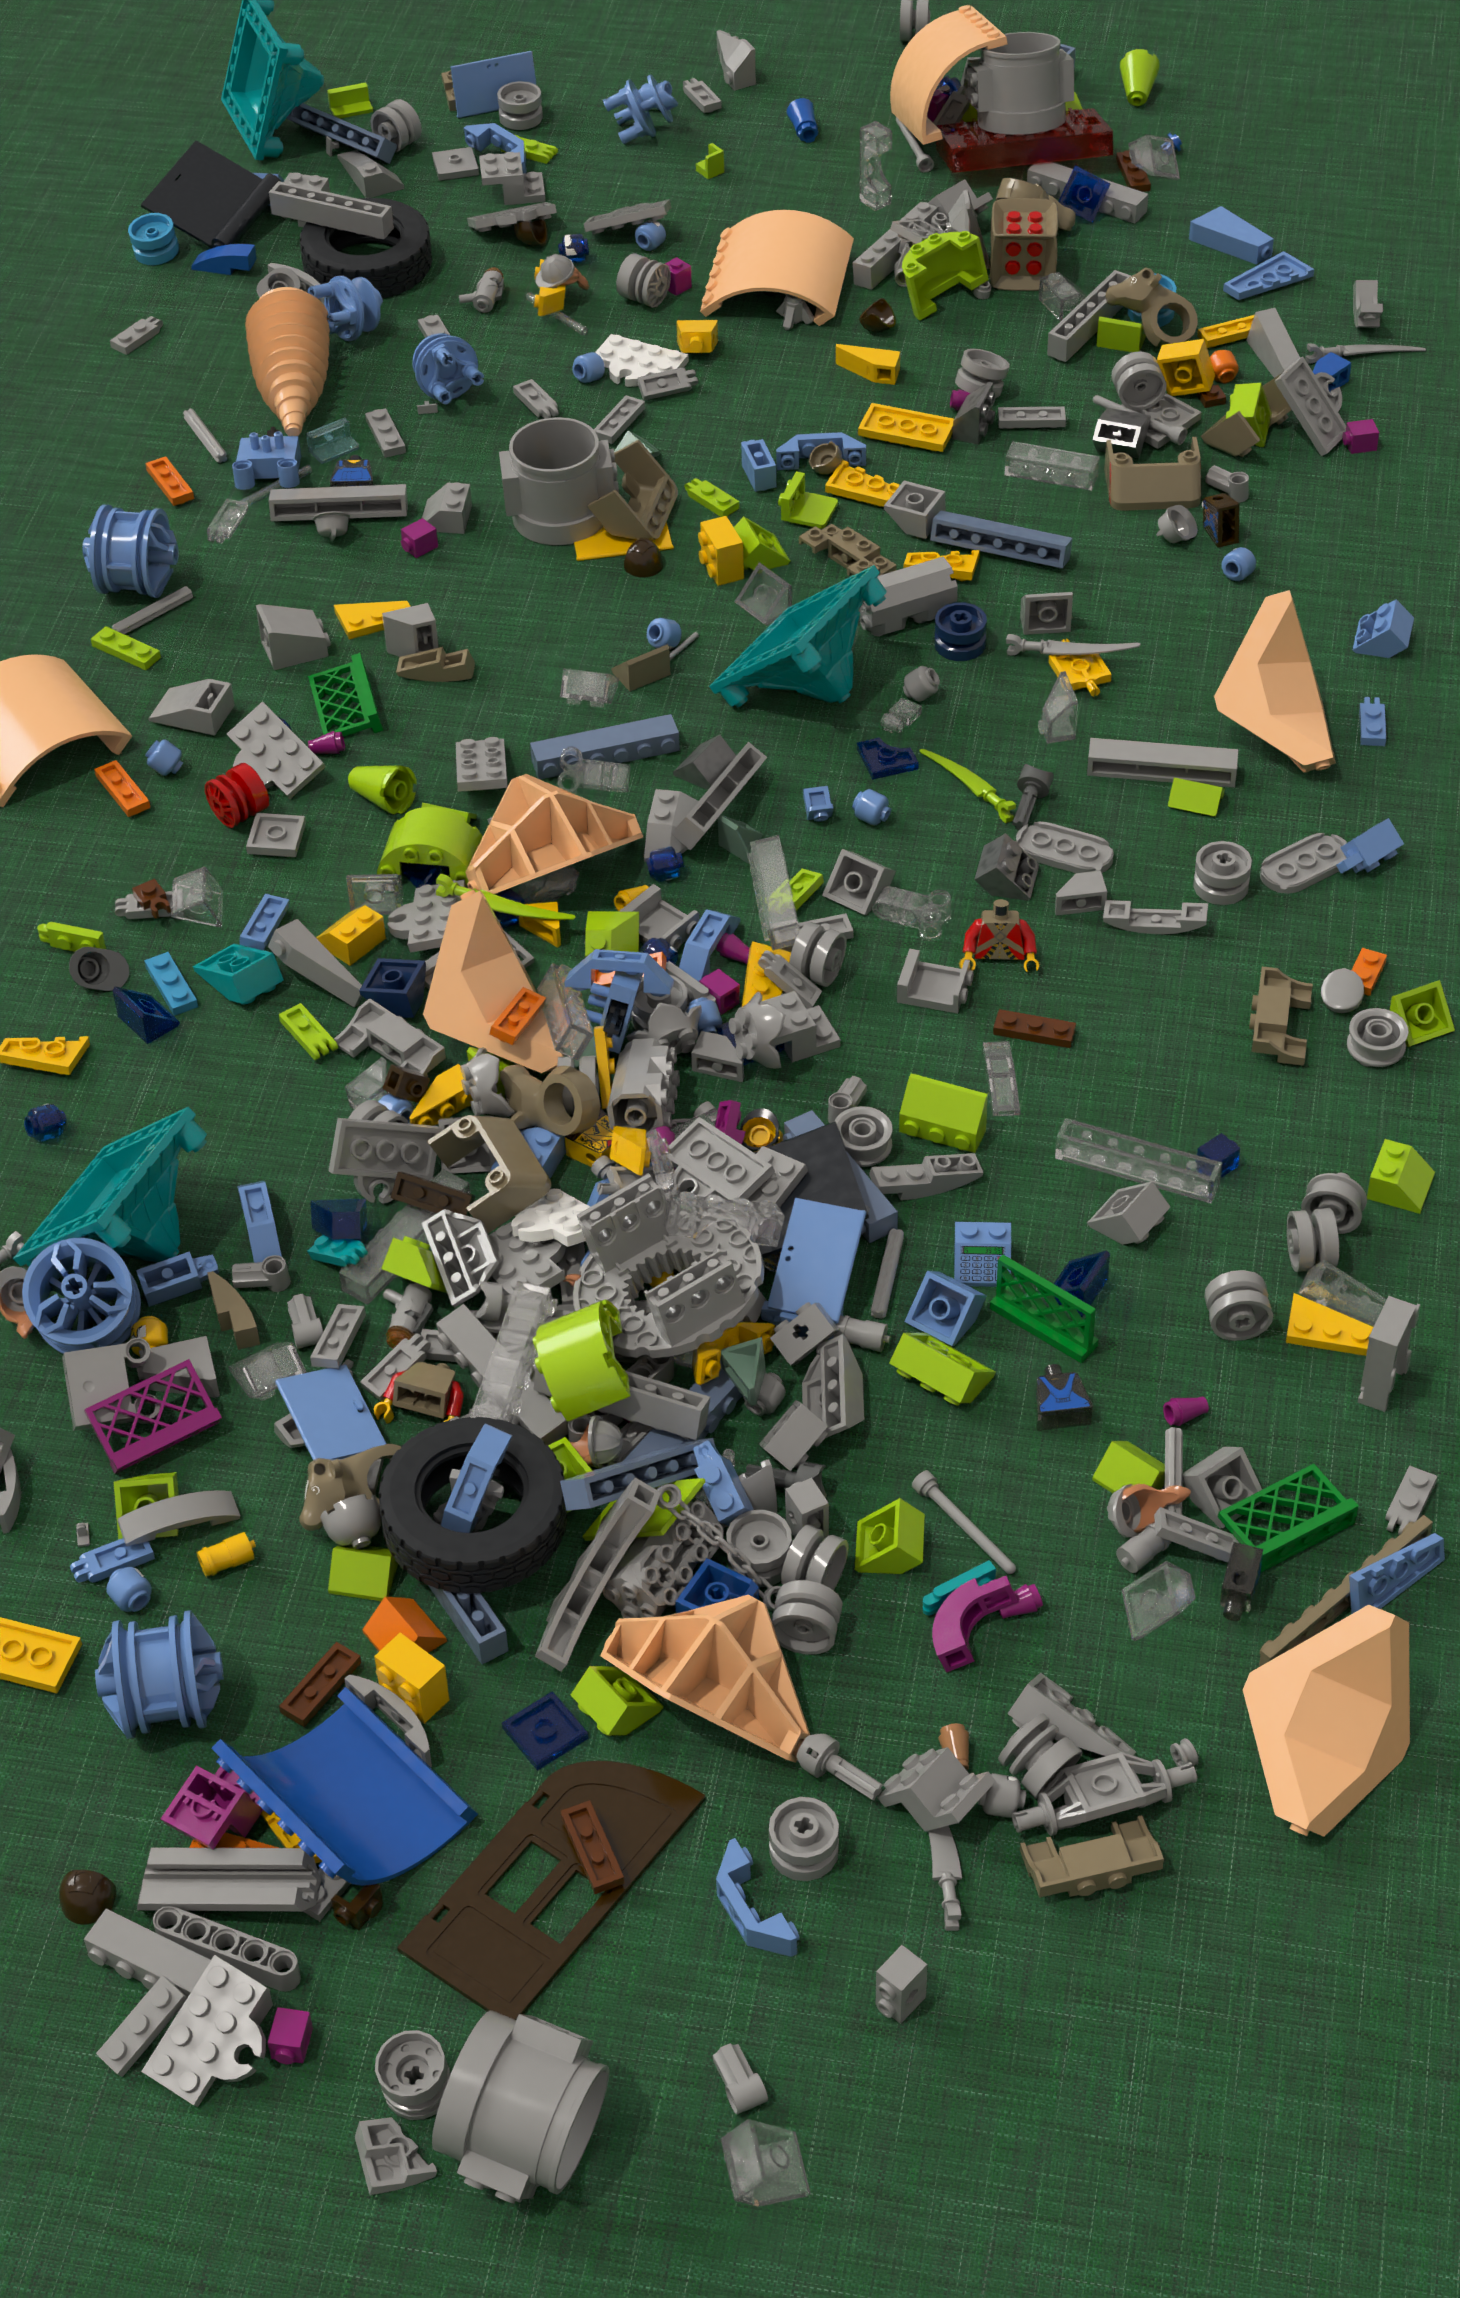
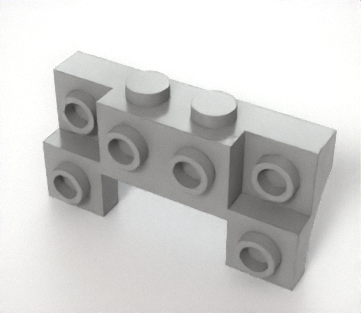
M368 999L358 1007L351 1022L334 1038L338 1048L353 1058L369 1046L396 1065L418 1071L428 1077L427 1073L446 1059L445 1047L425 1035L422 1030L414 1028L402 1017L396 1016L372 999Z

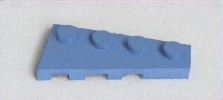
M1283 251L1224 283L1223 291L1237 300H1241L1313 277L1314 269Z
M1433 1533L1349 1575L1351 1613L1353 1614L1367 1605L1381 1609L1444 1561V1538Z

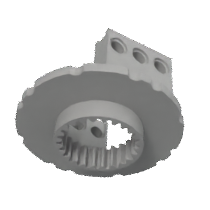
M649 1173L577 1214L590 1255L579 1270L581 1277L574 1284V1308L577 1311L606 1299L618 1309L622 1333L612 1337L614 1353L636 1358L641 1355L661 1358L698 1349L699 1345L704 1342H713L720 1338L727 1328L735 1327L747 1315L759 1296L757 1288L763 1284L764 1263L757 1243H754L752 1234L746 1228H739L737 1221L716 1212L706 1210L687 1212L685 1209L670 1211L663 1188L653 1181ZM674 1269H677L680 1273L673 1277L669 1276L665 1282L649 1291H644L651 1313L646 1316L645 1310L638 1311L634 1299L639 1297L637 1291L644 1290L643 1284L651 1283L654 1276L660 1278L662 1272L671 1274Z

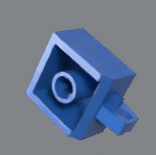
M706 1558L675 1601L676 1613L745 1595H750L759 1600V1587L752 1579Z

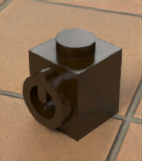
M391 1064L382 1089L395 1097L419 1103L428 1090L430 1078L418 1071Z

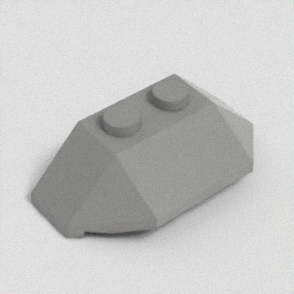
M967 189L962 192L948 213L950 222L946 223L948 232L968 231L970 234L978 236L986 269H990L988 253Z
M655 790L647 822L644 862L667 864V860H675L676 856L688 849L672 833L698 803V800L681 791Z
M444 1209L421 1224L451 1304L455 1308L480 1292V1281L487 1282L499 1265V1261L485 1225L481 1220Z
M843 1334L818 1345L817 1355L811 1362L802 1382L803 1405L828 1425L825 1430L828 1434L825 1438L844 1431L864 1420L863 1374L848 1340Z

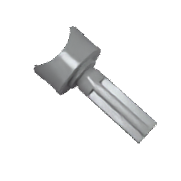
M480 1281V1288L484 1291L486 1298L480 1310L476 1312V1318L479 1320L499 1321L503 1310L556 1316L558 1299L504 1295L502 1283Z
M814 1734L805 1738L796 1755L798 1762L805 1771L816 1778L821 1777L828 1771L871 1800H875L876 1796L880 1795L883 1784L837 1755L840 1748V1743L827 1734Z

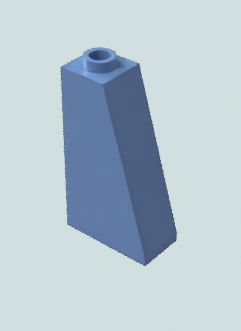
M1222 206L1190 221L1189 240L1256 265L1272 257L1274 239Z

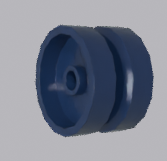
M965 602L951 603L939 609L935 615L934 638L935 649L938 654L953 661H968L980 656L986 648L987 618L984 611L976 605Z

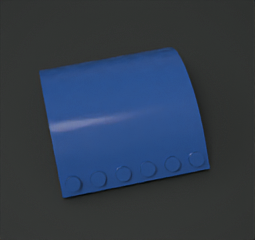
M347 1687L338 1694V1697L344 1704L333 1715L308 1734L283 1748L263 1755L241 1756L231 1745L221 1739L212 1747L219 1756L216 1762L229 1774L234 1771L240 1777L236 1782L248 1794L251 1795L254 1791L260 1797L257 1804L269 1815L275 1813L280 1818L277 1824L287 1834L292 1836L295 1833L301 1839L298 1845L310 1857L316 1854L322 1860L319 1867L333 1879L337 1875L355 1885L382 1883L413 1869L442 1849L478 1815L462 1797Z

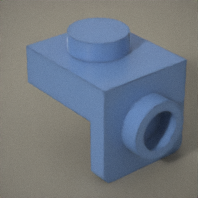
M828 786L803 789L807 820L824 821L832 817L833 804L830 802Z

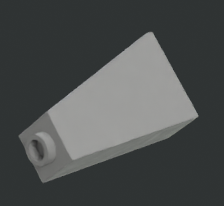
M1276 308L1255 312L1247 342L1275 378L1283 373L1300 356Z

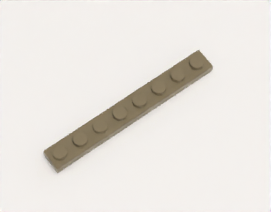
M1425 1515L1416 1522H1409L1397 1538H1390L1384 1544L1382 1550L1375 1556L1372 1554L1367 1557L1362 1567L1357 1571L1429 1536L1433 1522ZM1349 1572L1343 1579L1342 1584L1336 1589H1329L1317 1605L1309 1606L1303 1612L1301 1618L1294 1624L1292 1622L1287 1624L1280 1636L1274 1641L1268 1640L1260 1649L1259 1667L1315 1636L1351 1606L1349 1575L1355 1572Z

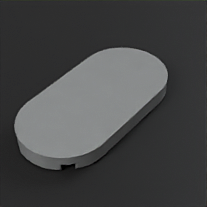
M1034 822L1032 826L1028 827V824L1023 826L1016 835V842L1036 862L1073 873L1101 871L1103 873L1110 868L1113 862V849L1109 847V843L1099 836L1048 822Z
M1325 833L1310 835L1266 857L1262 863L1260 878L1264 885L1273 891L1280 893L1299 892L1339 872L1336 865L1346 859L1340 847L1345 845L1347 841L1334 834H1331V837L1324 836Z

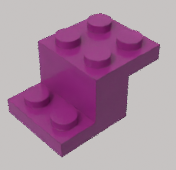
M196 1765L161 1817V1820L166 1825L213 1850L227 1829L245 1838L263 1809L257 1804L260 1797L254 1791L251 1795L248 1794L236 1782L240 1777L234 1771L229 1774L220 1766L214 1775Z

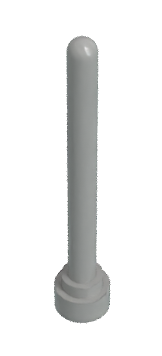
M896 117L898 126L917 157L916 165L918 169L923 173L931 171L934 167L931 156L923 153L914 135Z
M1099 395L1093 397L1095 404L1106 409L1112 408L1138 413ZM1152 418L1148 426L1168 435L1170 441L1178 445L1185 441L1188 432L1187 428L1180 425H1173L1171 427Z
M928 1470L917 1475L912 1482V1488L920 1496L931 1497L1007 1574H1013L1016 1571L1015 1564L938 1489L937 1479Z

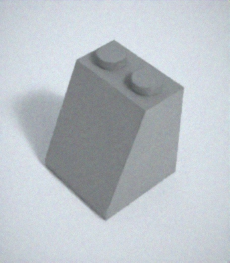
M263 604L256 605L261 643L274 670L328 657L327 647L330 646V639L327 632L323 633L322 621L320 618H316L313 610Z

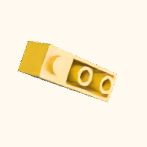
M836 344V364L872 382L895 385L900 371V351Z
M459 1064L436 1076L410 1115V1124L435 1126L439 1123V1119L450 1118L455 1113L471 1106L473 1099L471 1094L466 1095L463 1090L461 1080L464 1078Z
M613 1126L610 1159L642 1176L643 1168H649L651 1155V1138H646V1129Z

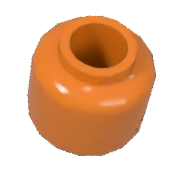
M1217 350L1210 356L1215 373L1214 381L1221 383L1232 381L1239 371V366L1233 353L1228 350Z

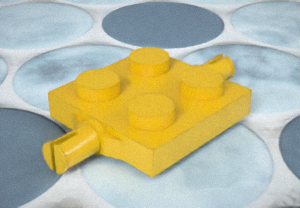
M1063 639L1061 642H1070V641H1069V639H1066V641H1065V639ZM1099 653L1087 655H1049V664L1066 692L1086 687L1091 696L1094 697V695L1097 696L1100 693L1097 685L1111 682V672Z

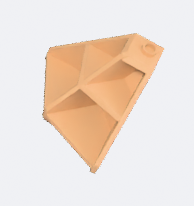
M1290 590L1265 597L1214 696L1217 710L1286 754L1303 773L1315 769L1317 771L1327 769L1332 764H1336L1321 694Z
M524 774L511 779L465 872L469 881L467 886L471 890L474 888L477 891L483 889L496 894L643 838L635 814L592 802L528 774Z
M468 891L460 896V901L451 905L423 1015L432 1030L477 1048L484 1047L487 1049V1052L546 1074L557 1067L558 1057H564L565 1055L544 1007L514 1045L502 1042L498 1038L489 1035L491 1026L522 987L535 993L537 992L484 894L481 891Z
M745 1595L663 1617L619 1619L616 1621L612 1634L605 1642L600 1656L653 1692L786 1760L795 1763L798 1760L796 1757L797 1752L810 1733L765 1603L750 1595Z
M1367 1605L1249 1673L1243 1688L1248 1713L1274 1813L1276 1816L1291 1822L1289 1829L1308 1836L1309 1831L1325 1836L1403 1760L1410 1744L1409 1622L1402 1618Z

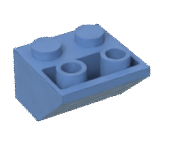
M1397 599L1389 604H1383L1375 612L1361 617L1358 622L1352 650L1358 654L1390 658L1408 648L1414 617Z

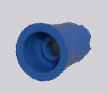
M796 99L789 104L787 116L792 122L800 140L810 143L818 135L814 105L808 99Z

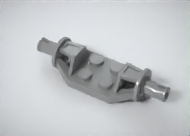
M1125 1752L1066 1767L1060 1771L1045 1791L1039 1792L1037 1807L1012 1813L1013 1825L1017 1833L1043 1825L1047 1833L1053 1836L1057 1834V1830L1077 1827L1083 1822L1138 1807L1140 1809L1160 1800L1164 1803H1169L1172 1801L1171 1788L1197 1782L1194 1766L1192 1767L1191 1762L1166 1770L1159 1759L1150 1762ZM1136 1773L1151 1775L1153 1782L1141 1784ZM1063 1794L1065 1805L1053 1809L1051 1803Z

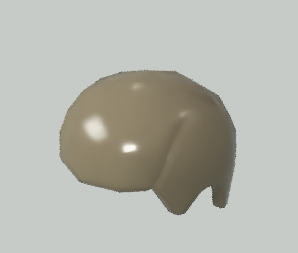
M832 441L821 444L811 452L809 464L815 472L829 475L841 464L842 452Z

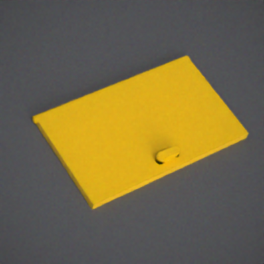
M667 522L660 537L652 541L658 546L660 551L674 548ZM603 526L594 535L574 542L576 560L583 561L623 556L627 554V550L636 540L613 536Z

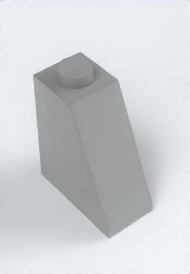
M207 1336L153 1347L150 1350L146 1363L142 1367L137 1368L139 1380H146L190 1359L208 1396L213 1398L220 1396ZM140 1350V1358H143V1350ZM186 1368L175 1373L172 1381L173 1384L185 1388L189 1387L191 1377ZM170 1376L162 1380L169 1382ZM154 1383L149 1386L148 1390L165 1392L167 1387ZM193 1383L192 1390L197 1391V1389H196V1387H195V1385H194V1383ZM172 1388L169 1390L170 1393L186 1394Z

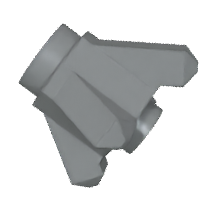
M786 294L784 302L776 310L778 314L785 317L783 323L785 330L792 329L793 324H797L800 321H804L805 324H813L814 316L805 300L796 296Z

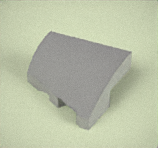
M392 2117L359 2121L355 2141L369 2195L402 2189L436 2176V2166L433 2163L428 2165L417 2153L418 2146L412 2139L403 2135L401 2127Z

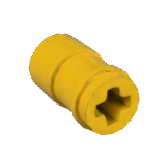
M245 1532L224 1539L223 1542L208 1548H202V1550L197 1552V1557L206 1577L214 1576L217 1572L254 1560L252 1548L256 1547L254 1540L249 1541Z

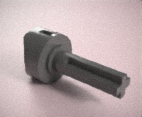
M1028 764L1023 766L1017 781V787L1023 794L1012 825L1016 826L1017 830L1028 824L1036 799L1048 795L1054 780L1053 772L1043 771Z
M803 1462L797 1472L772 1468L775 1486L788 1488L796 1482H803L812 1478L826 1498L827 1495L822 1483V1470L826 1465ZM748 1464L745 1474L750 1477L761 1470L762 1466Z

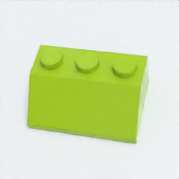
M911 1073L899 1113V1132L976 1153L986 1132L988 1094Z
M903 1333L889 1364L897 1368L896 1372L901 1376L912 1379V1377L921 1381V1387L931 1392L937 1390L943 1393L944 1399L954 1405L971 1403L996 1373V1371L927 1333Z

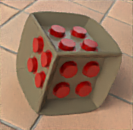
M1007 198L994 201L991 217L990 283L993 288L1010 291H1041L1054 287L1057 269L1056 235L1058 231V207L1056 202L1036 198Z

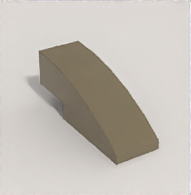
M443 647L399 657L396 673L400 677L421 681H460L473 677L475 661L468 649L446 654Z
M213 1271L207 1272L221 1332L233 1329L238 1350L260 1345L257 1326L245 1300L225 1279Z

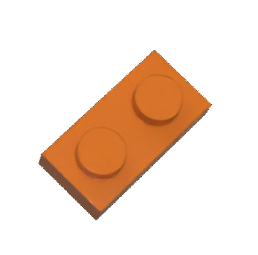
M1362 948L1351 971H1354L1361 977L1364 985V994L1370 996L1386 963L1387 955Z

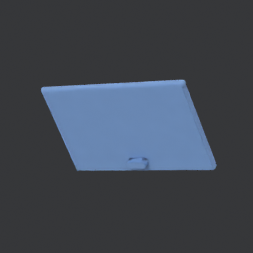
M532 51L451 66L457 118L498 111L497 93L502 86L508 83L523 81L536 85Z
M795 1198L767 1308L796 1314V1311L807 1302H810L811 1305L813 1303H820L831 1319L838 1323L866 1211Z
M346 1364L341 1365L339 1369L327 1368L275 1380L313 1460L315 1458L344 1459L372 1447L386 1444Z

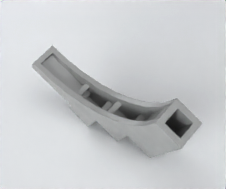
M634 1478L602 1518L595 1539L580 1556L570 1581L553 1601L546 1619L548 1624L535 1655L536 1658L559 1671L565 1668L577 1639L606 1583L637 1534L654 1513L661 1494L660 1491Z

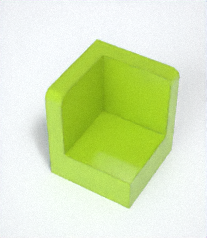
M713 143L708 145L709 155L705 157V160L696 163V171L707 179L724 173V151Z

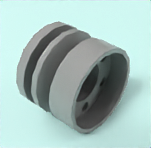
M636 253L630 254L625 258L619 269L616 281L617 292L624 298L632 301L637 300L639 303L652 308L657 307L664 300L668 292L671 271L669 266L664 263L650 260Z
M1045 1714L1038 1715L1029 1723L1019 1728L1009 1739L998 1757V1761L1003 1766H1008L1012 1763L1009 1768V1772L1012 1775H1016L1025 1769L1028 1770L1021 1781V1785L1035 1799H1037L1039 1792L1046 1790L1063 1768L1075 1765L1082 1756V1751L1068 1737L1053 1743L1059 1728L1056 1725H1051L1047 1728L1050 1719Z
M419 2030L403 2031L389 2038L381 2046L376 2056L375 2073L388 2107L397 2116L408 2120H423L437 2114L451 2073L442 2047L432 2035Z

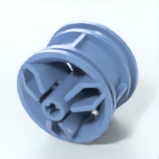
M101 505L88 530V534H91L90 538L85 537L82 549L95 590L98 593L106 594L109 591L119 592L121 589L136 590L139 594H148L153 598L160 597L173 573V568H170V565H176L179 557L178 545L173 530H170L167 514L163 509L155 508L152 511L143 510L140 513L125 512L122 508H113L111 505Z
M70 1238L54 1243L33 1260L24 1278L22 1297L26 1314L44 1340L60 1353L64 1354L65 1352L123 1344L131 1335V1327L139 1319L141 1298L137 1283L122 1258L112 1248L99 1241L88 1238ZM87 1267H93V1270L87 1282ZM74 1270L76 1274L69 1275L67 1272ZM108 1274L114 1277L110 1281H105ZM61 1276L64 1278L62 1283L58 1281ZM51 1291L58 1293L48 1298ZM117 1298L115 1306H110L107 1304L108 1302ZM102 1314L107 1317L104 1321L100 1318ZM59 1315L57 1322L54 1324L50 1319ZM78 1315L77 1331H72L71 1328ZM96 1322L97 1326L91 1328L89 1323Z
M192 1610L184 1611V1620L181 1624H179L176 1615L169 1616V1624L164 1627L139 1630L138 1623L132 1621L129 1622L128 1631H126L120 1620L113 1621L112 1631L105 1640L98 1660L100 1666L98 1669H95L98 1697H102L104 1707L127 1739L135 1738L138 1725L142 1734L150 1733L151 1723L180 1719L182 1727L186 1728L190 1727L192 1717L196 1720L199 1729L206 1728L207 1716L214 1708L220 1691L219 1682L224 1679L221 1653L216 1652L214 1641Z

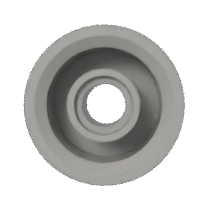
M1371 1008L1357 1013L1351 1019L1347 1048L1349 1053L1361 1065L1389 1066L1398 1062L1403 1057L1406 1049L1405 1041L1408 1037V1026L1398 1014L1386 1009Z
M860 1106L847 1109L837 1116L835 1121L842 1136L845 1150L860 1167L876 1165L888 1157L892 1149V1123L887 1115L875 1108Z
M1325 1173L1317 1175L1310 1180L1306 1189L1307 1195L1301 1204V1210H1306L1311 1217L1314 1209L1331 1208L1336 1219L1338 1234L1355 1230L1361 1223L1362 1211L1367 1204V1195L1361 1185L1345 1173Z

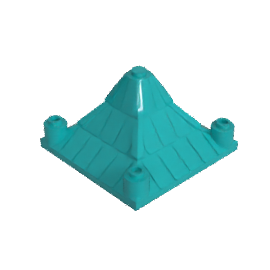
M242 0L221 101L255 160H263L264 157L278 158L282 154L283 143L278 137H272L274 130L280 127L295 107L310 99L324 84L323 75L304 58V50L301 49V46L299 44L286 43L269 22L266 16H269L270 12L274 10L273 0Z
M873 565L787 608L709 686L714 694L720 693L730 707L735 705L737 708L748 700L746 696L749 694V691L746 687L756 685L758 688L796 690L801 694L830 703L845 701L851 695L849 691L853 686V652L851 649L860 617L859 609L864 601L867 606L873 604L876 607L886 599L884 595L887 593V590L877 578L880 574L878 569Z
M186 1107L104 1146L13 1259L20 1266L27 1265L29 1267L33 1260L47 1247L70 1238L93 1239L109 1246L118 1255L158 1263L177 1256L179 1253L177 1248L180 1245L179 1220L176 1204L174 1203L179 1165L177 1156L181 1147L187 1153L190 1151L196 1153L207 1142L205 1140L207 1133L194 1121L196 1114L189 1107Z

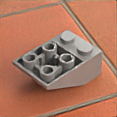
M205 679L169 688L149 717V721L215 735L235 706L231 683Z

